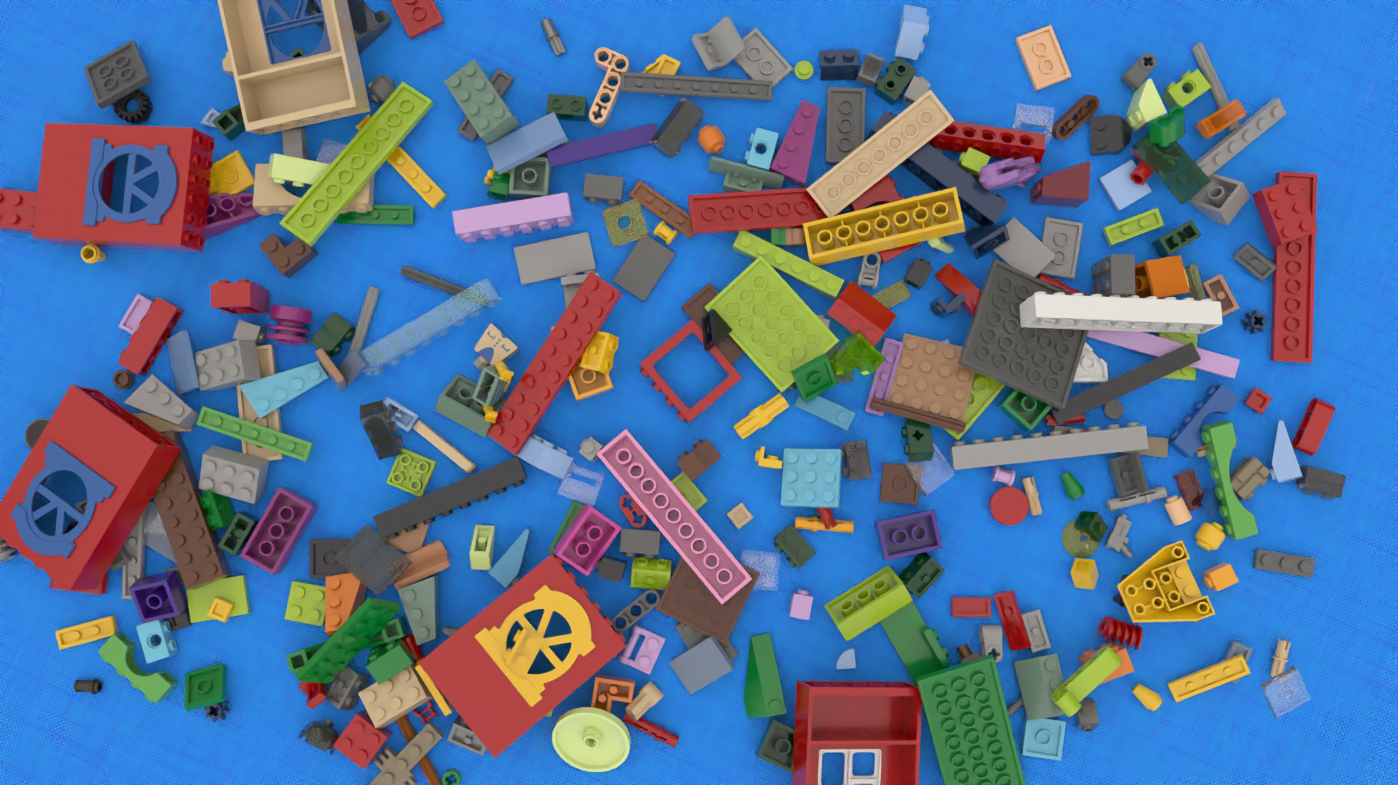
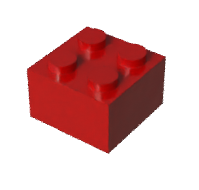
M361 710L348 724L333 744V747L364 770L393 733L386 727L375 728L369 714Z

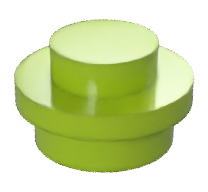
M808 61L798 62L794 69L796 77L801 80L809 79L813 74L812 64Z

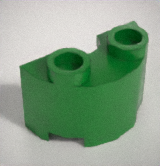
M1177 105L1168 110V116H1158L1149 122L1150 142L1158 143L1160 147H1167L1170 143L1179 140L1185 135V115L1182 106Z

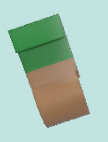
M771 229L770 243L777 247L805 246L804 229Z

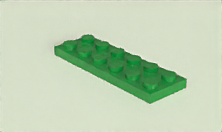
M368 597L295 674L297 680L322 684L332 682L340 671L358 655L364 646L401 609L399 603Z

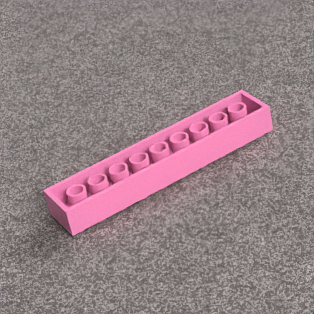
M627 429L597 453L598 457L722 605L753 580Z

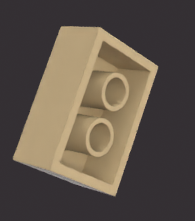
M416 663L411 664L384 683L379 685L376 682L358 693L375 728L388 726L434 698L416 671Z

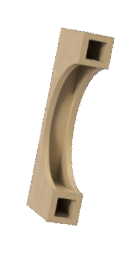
M256 164L253 207L258 214L264 216L278 213L287 215L301 198L286 191L282 184L274 183L273 179L267 178L269 164ZM375 174L344 208L341 214L350 211L358 213L373 211Z

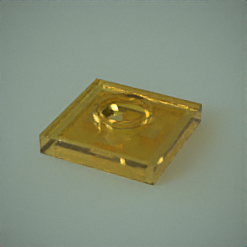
M637 198L602 211L614 248L649 235ZM627 215L630 218V225L622 229L619 227L618 219Z

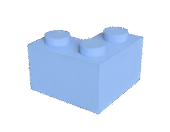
M904 4L900 19V30L895 46V56L917 60L919 53H923L925 42H922L923 36H927L929 31V16H926V8Z
M535 434L529 437L519 454L516 455L531 465L561 479L564 478L573 458L567 455L568 451L560 447L554 449V444Z

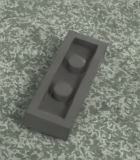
M1255 549L1252 568L1313 578L1315 558Z

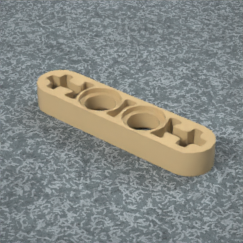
M418 420L413 426L420 435L469 474L477 467L471 460L421 420Z

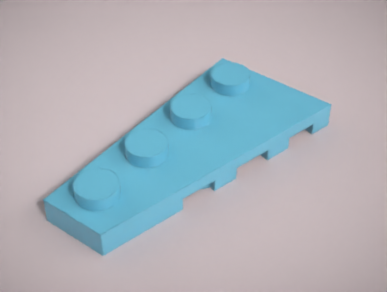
M317 361L239 385V387L261 419L328 379V376Z

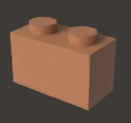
M1222 274L1202 284L1212 301L1221 302L1222 317L1240 308Z

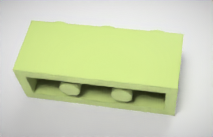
M271 154L267 178L273 179L274 183L285 184V181L293 182L292 186L304 188V185L312 186L330 164L280 154Z

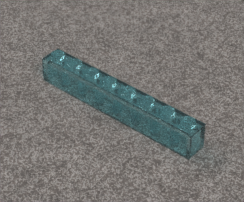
M486 277L358 352L366 364V367L363 369L366 375L373 374V376L384 371L383 368L387 365L390 367L400 362L399 358L404 355L406 357L413 355L417 352L416 348L421 345L422 347L430 345L433 342V338L437 336L441 338L447 335L450 328L454 326L458 328L466 323L465 320L467 318H475L482 314L481 310L488 307L490 309L499 304L498 300L502 297L491 278Z

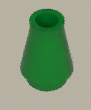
M1070 471L1060 476L1067 497H1070L1072 501L1086 494L1083 490L1085 488Z

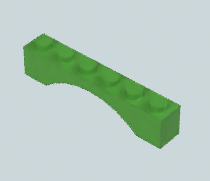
M1222 420L1202 426L1203 432L1201 436L1207 447L1206 457L1211 464L1210 474L1215 481L1216 488L1214 491L1220 501L1219 512L1224 519L1223 529L1225 534L1235 540L1258 534L1254 515L1239 502L1230 482V458L1237 442L1233 423Z

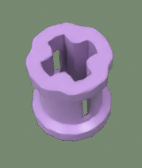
M996 465L991 481L1002 482L1011 487L1016 471L1005 470Z

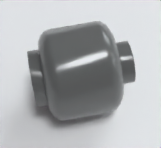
M385 75L376 76L367 86L368 98L375 104H384L395 91V83Z

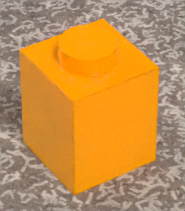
M1222 562L1202 572L1204 584L1210 590L1220 591L1239 582L1229 563Z

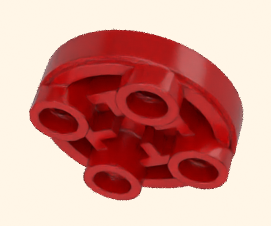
M1002 487L989 498V510L992 517L1000 524L1016 525L1027 516L1029 502L1021 490L1015 487Z

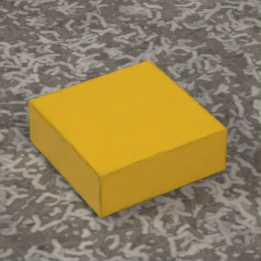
M215 597L207 615L225 623L228 621L235 604L220 597Z

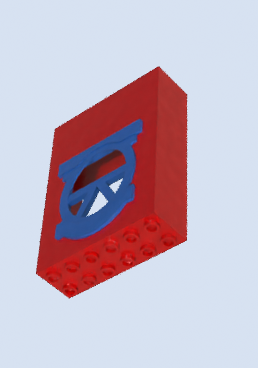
M45 123L33 238L57 245L86 246L93 244L97 247L203 252L215 138L195 128ZM129 154L123 211L119 213L110 208L115 158ZM139 155H142L149 159L152 165L137 173ZM158 172L159 186L155 197L152 198L139 189L136 183ZM134 195L147 203V206L133 213Z
M71 384L0 502V538H3L8 546L20 551L21 556L33 561L34 566L46 571L50 578L62 583L64 589L69 591L97 589L181 448L98 389ZM60 470H69L76 473L83 480L87 491V505L84 515L44 486L49 475ZM39 493L51 501L33 512V502ZM58 508L55 536L47 535L39 529L35 521ZM66 512L79 523L70 532L63 534Z

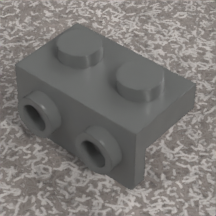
M1138 452L1108 459L1118 497L1148 490L1147 479Z

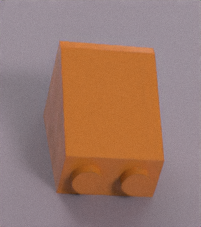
M1181 255L1149 260L1135 265V294L1133 295H1137L1139 298L1156 296L1158 299H1164L1190 292Z

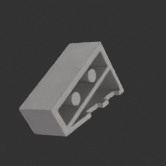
M153 374L124 402L137 411L161 419L184 430H188L199 418V414Z

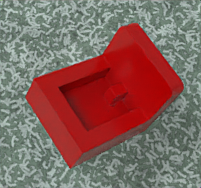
M302 681L298 685V688L307 694L306 706L312 710L326 699V684Z

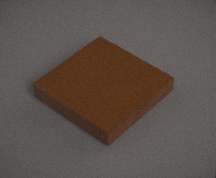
M882 463L879 501L918 505L922 467Z

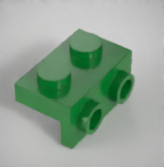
M211 490L200 494V504L205 508L207 523L212 527V530L215 531L230 526L235 515L228 496L213 493Z

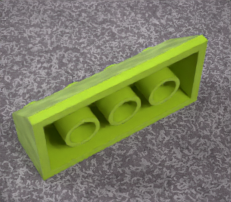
M887 565L823 606L847 642L913 600L904 583L891 567Z

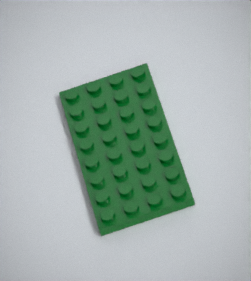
M992 654L916 677L944 785H1025L995 659Z

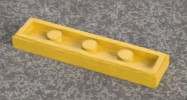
M1239 654L1170 681L1167 685L1174 700L1179 702L1248 675L1251 672L1243 655Z

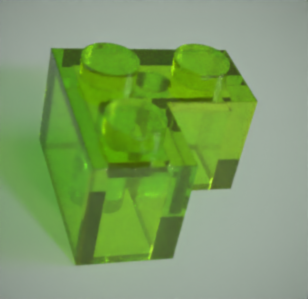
M860 332L847 336L831 356L829 362L832 369L839 376L851 373L855 367L863 375L875 373L886 358Z

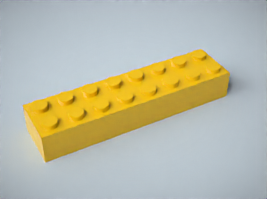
M956 187L803 224L809 259L815 266L965 232Z

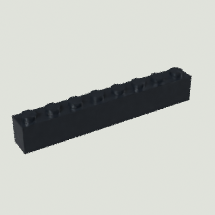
M515 457L373 516L381 538L387 537L388 540L399 536L398 532L406 530L407 533L417 529V524L424 522V525L436 521L435 517L442 515V517L453 514V510L460 507V510L472 506L471 502L478 500L480 503L489 499L488 495L496 492V495L506 492L509 486L514 485V488L525 484L524 480L528 479L521 459Z

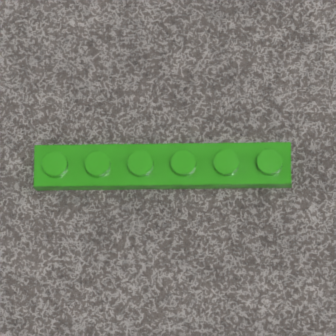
M205 406L202 407L196 425L308 462L314 446L312 442Z

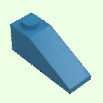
M799 395L793 405L843 431L848 430L856 414L818 395L805 403Z
M530 528L525 529L488 572L505 588L509 587V585L513 586L520 579L518 575L522 571L532 530Z

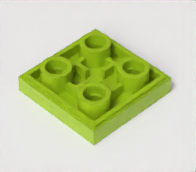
M401 448L386 483L418 497L424 496L437 462Z

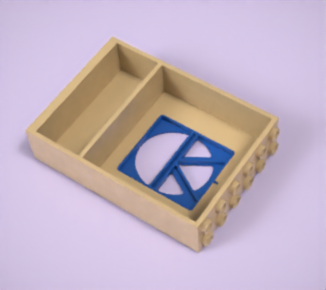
M217 0L247 132L267 135L370 111L347 0H314L318 4L321 13L304 17L308 0H299L294 19L277 0ZM271 7L278 12L285 22L268 26V15ZM324 22L322 39L317 48L308 55L299 57L287 56L277 49L270 38V34Z

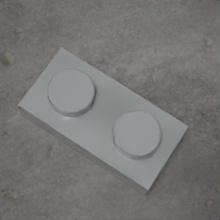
M1035 609L1022 613L1021 615L1031 643L1030 651L1034 653L1050 648L1051 645L1040 610Z

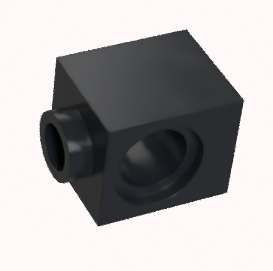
M916 258L902 281L920 290L933 267L929 266L930 263L925 259Z

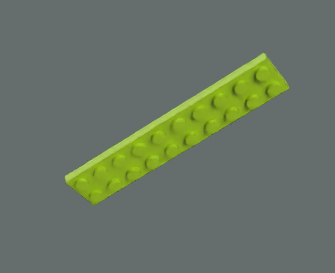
M402 82L279 224L312 247L434 105L433 101Z

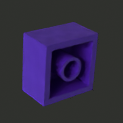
M175 570L138 578L129 588L142 623L178 616L188 606Z

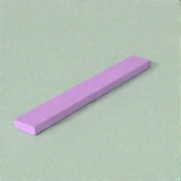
M1089 330L1087 338L1154 357H1161L1186 345L1143 332ZM1196 348L1201 360L1188 365L1189 367L1231 379L1235 378L1240 362L1239 359Z

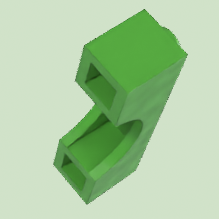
M123 632L113 634L98 651L103 661L112 664L119 675L131 681L130 684L134 688L140 689L145 694L147 700L154 703L163 701L179 682L166 670L157 673L142 671L134 660L136 644Z

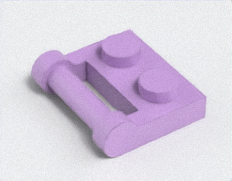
M634 624L632 628L633 633L623 654H620L618 661L650 675L666 638ZM640 634L646 637L635 660L630 658Z

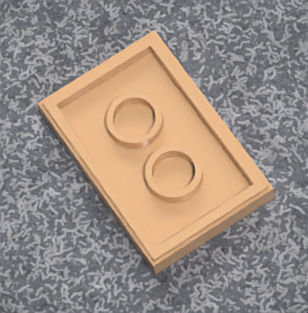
M1051 25L1015 39L1035 91L1072 77Z

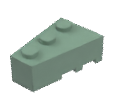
M439 575L398 590L417 645L440 636Z

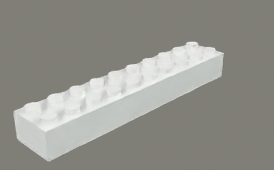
M1041 291L1035 292L1034 295L1019 305L1020 325L1027 328L1204 334L1223 324L1221 302L1212 301V299L1194 301V298L1176 300L1175 297L1158 299L1156 296L1139 298L1137 295L1123 298L1121 295L1102 297V294L1084 296L1083 293L1065 295L1063 292L1051 295Z

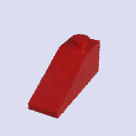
M948 263L934 276L953 297L960 293L966 297L962 302L964 304L963 309L973 318L981 291Z

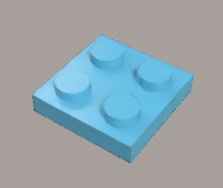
M1025 715L1020 754L1061 761L1066 721L1052 718L1027 721Z

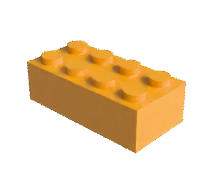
M582 358L568 377L577 401L614 389L609 374L580 367Z

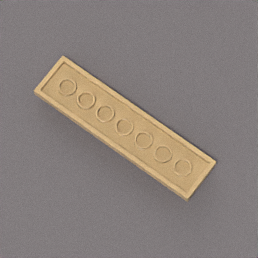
M930 89L806 190L827 217H833L955 120Z

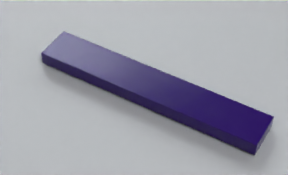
M653 123L558 145L545 153L551 169L659 143V137Z

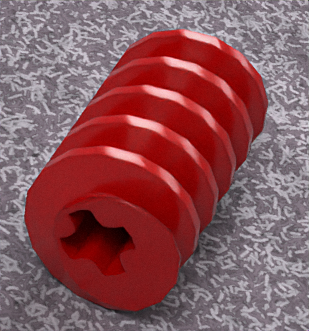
M1105 616L1098 627V638L1104 634L1105 641H1108L1111 636L1112 643L1119 639V645L1122 646L1126 641V647L1130 648L1134 644V650H1138L1141 645L1143 632L1142 627L1139 625L1134 626L1133 623H1126L1124 620L1119 621L1117 618L1112 619L1110 616Z

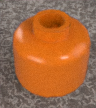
M707 125L699 131L698 143L706 153L718 154L724 149L726 138L717 126Z

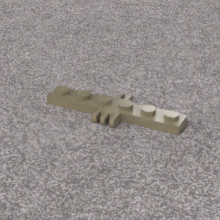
M429 722L398 755L387 746L384 749L385 753L381 752L379 754L380 758L376 757L374 759V763L381 770V773L369 785H415L417 780L413 777L414 772L411 769L439 742L444 734L432 722Z

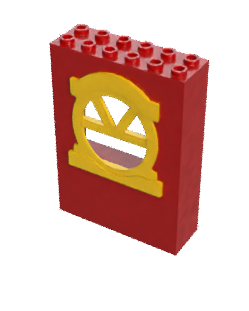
M552 554L418 663L494 758L626 647L624 636L618 631L615 633L611 628L614 624L607 616L602 617L599 613L601 608L595 601H589L587 598L588 592L583 586L578 587L574 582L576 577L570 570L566 572L563 569L564 563L557 555L555 557ZM544 609V614L536 631L524 617V614L532 610ZM553 611L558 612L567 620L572 631L571 634L545 638L540 648L554 665L555 669L543 674L527 673L524 675L504 665L506 660L503 657L507 651V636L516 620L523 628L541 637L544 636ZM570 642V651L565 660L561 662L549 646Z

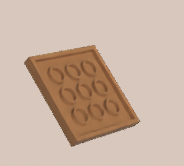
M904 333L902 341L904 345L887 401L963 421L975 371L958 364L963 347Z

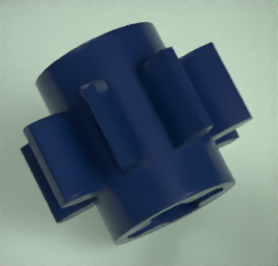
M1254 310L1252 313H1245L1246 318L1241 320L1244 324L1243 330H1251V334H1255L1257 331H1264L1263 326L1268 324L1265 319L1266 314H1259L1258 310Z
M229 701L204 707L207 712L205 717L212 718L213 722L217 721L218 718L224 720L226 718L224 713L231 711L227 705Z

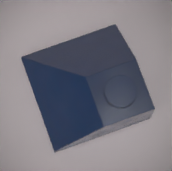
M1005 225L973 227L963 236L965 243L976 260L1010 240Z

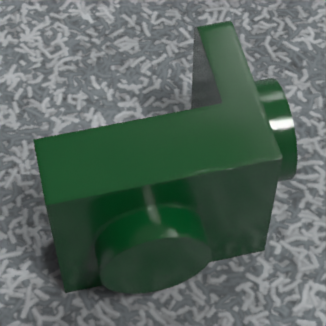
M1082 511L1074 523L1075 528L1085 529L1095 542L1101 541L1108 528L1098 512Z

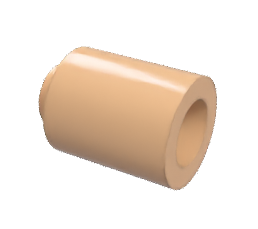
M1173 495L1165 499L1164 507L1174 526L1192 519L1182 497Z

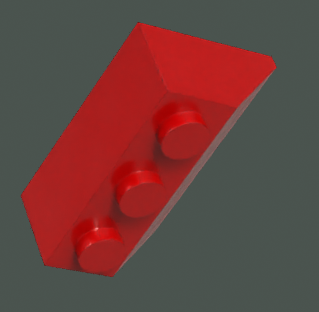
M852 281L827 312V314L872 348L897 316Z

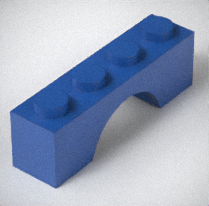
M1224 384L1212 385L1206 391V397L1194 405L1193 408L1195 410L1182 419L1181 422L1183 424L1179 428L1174 429L1169 435L1168 444L1184 458L1192 457L1204 443L1200 435L1202 420L1212 412L1228 414L1240 400Z

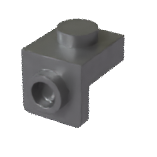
M867 53L856 80L874 87L885 59Z
M1095 700L1080 701L1081 708L1076 712L1078 722L1076 730L1092 732L1100 723Z

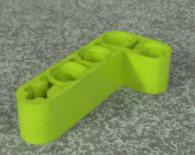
M1109 645L1104 646L1052 693L1051 699L1067 717L1073 716L1081 708L1080 701L1122 664L1123 660Z

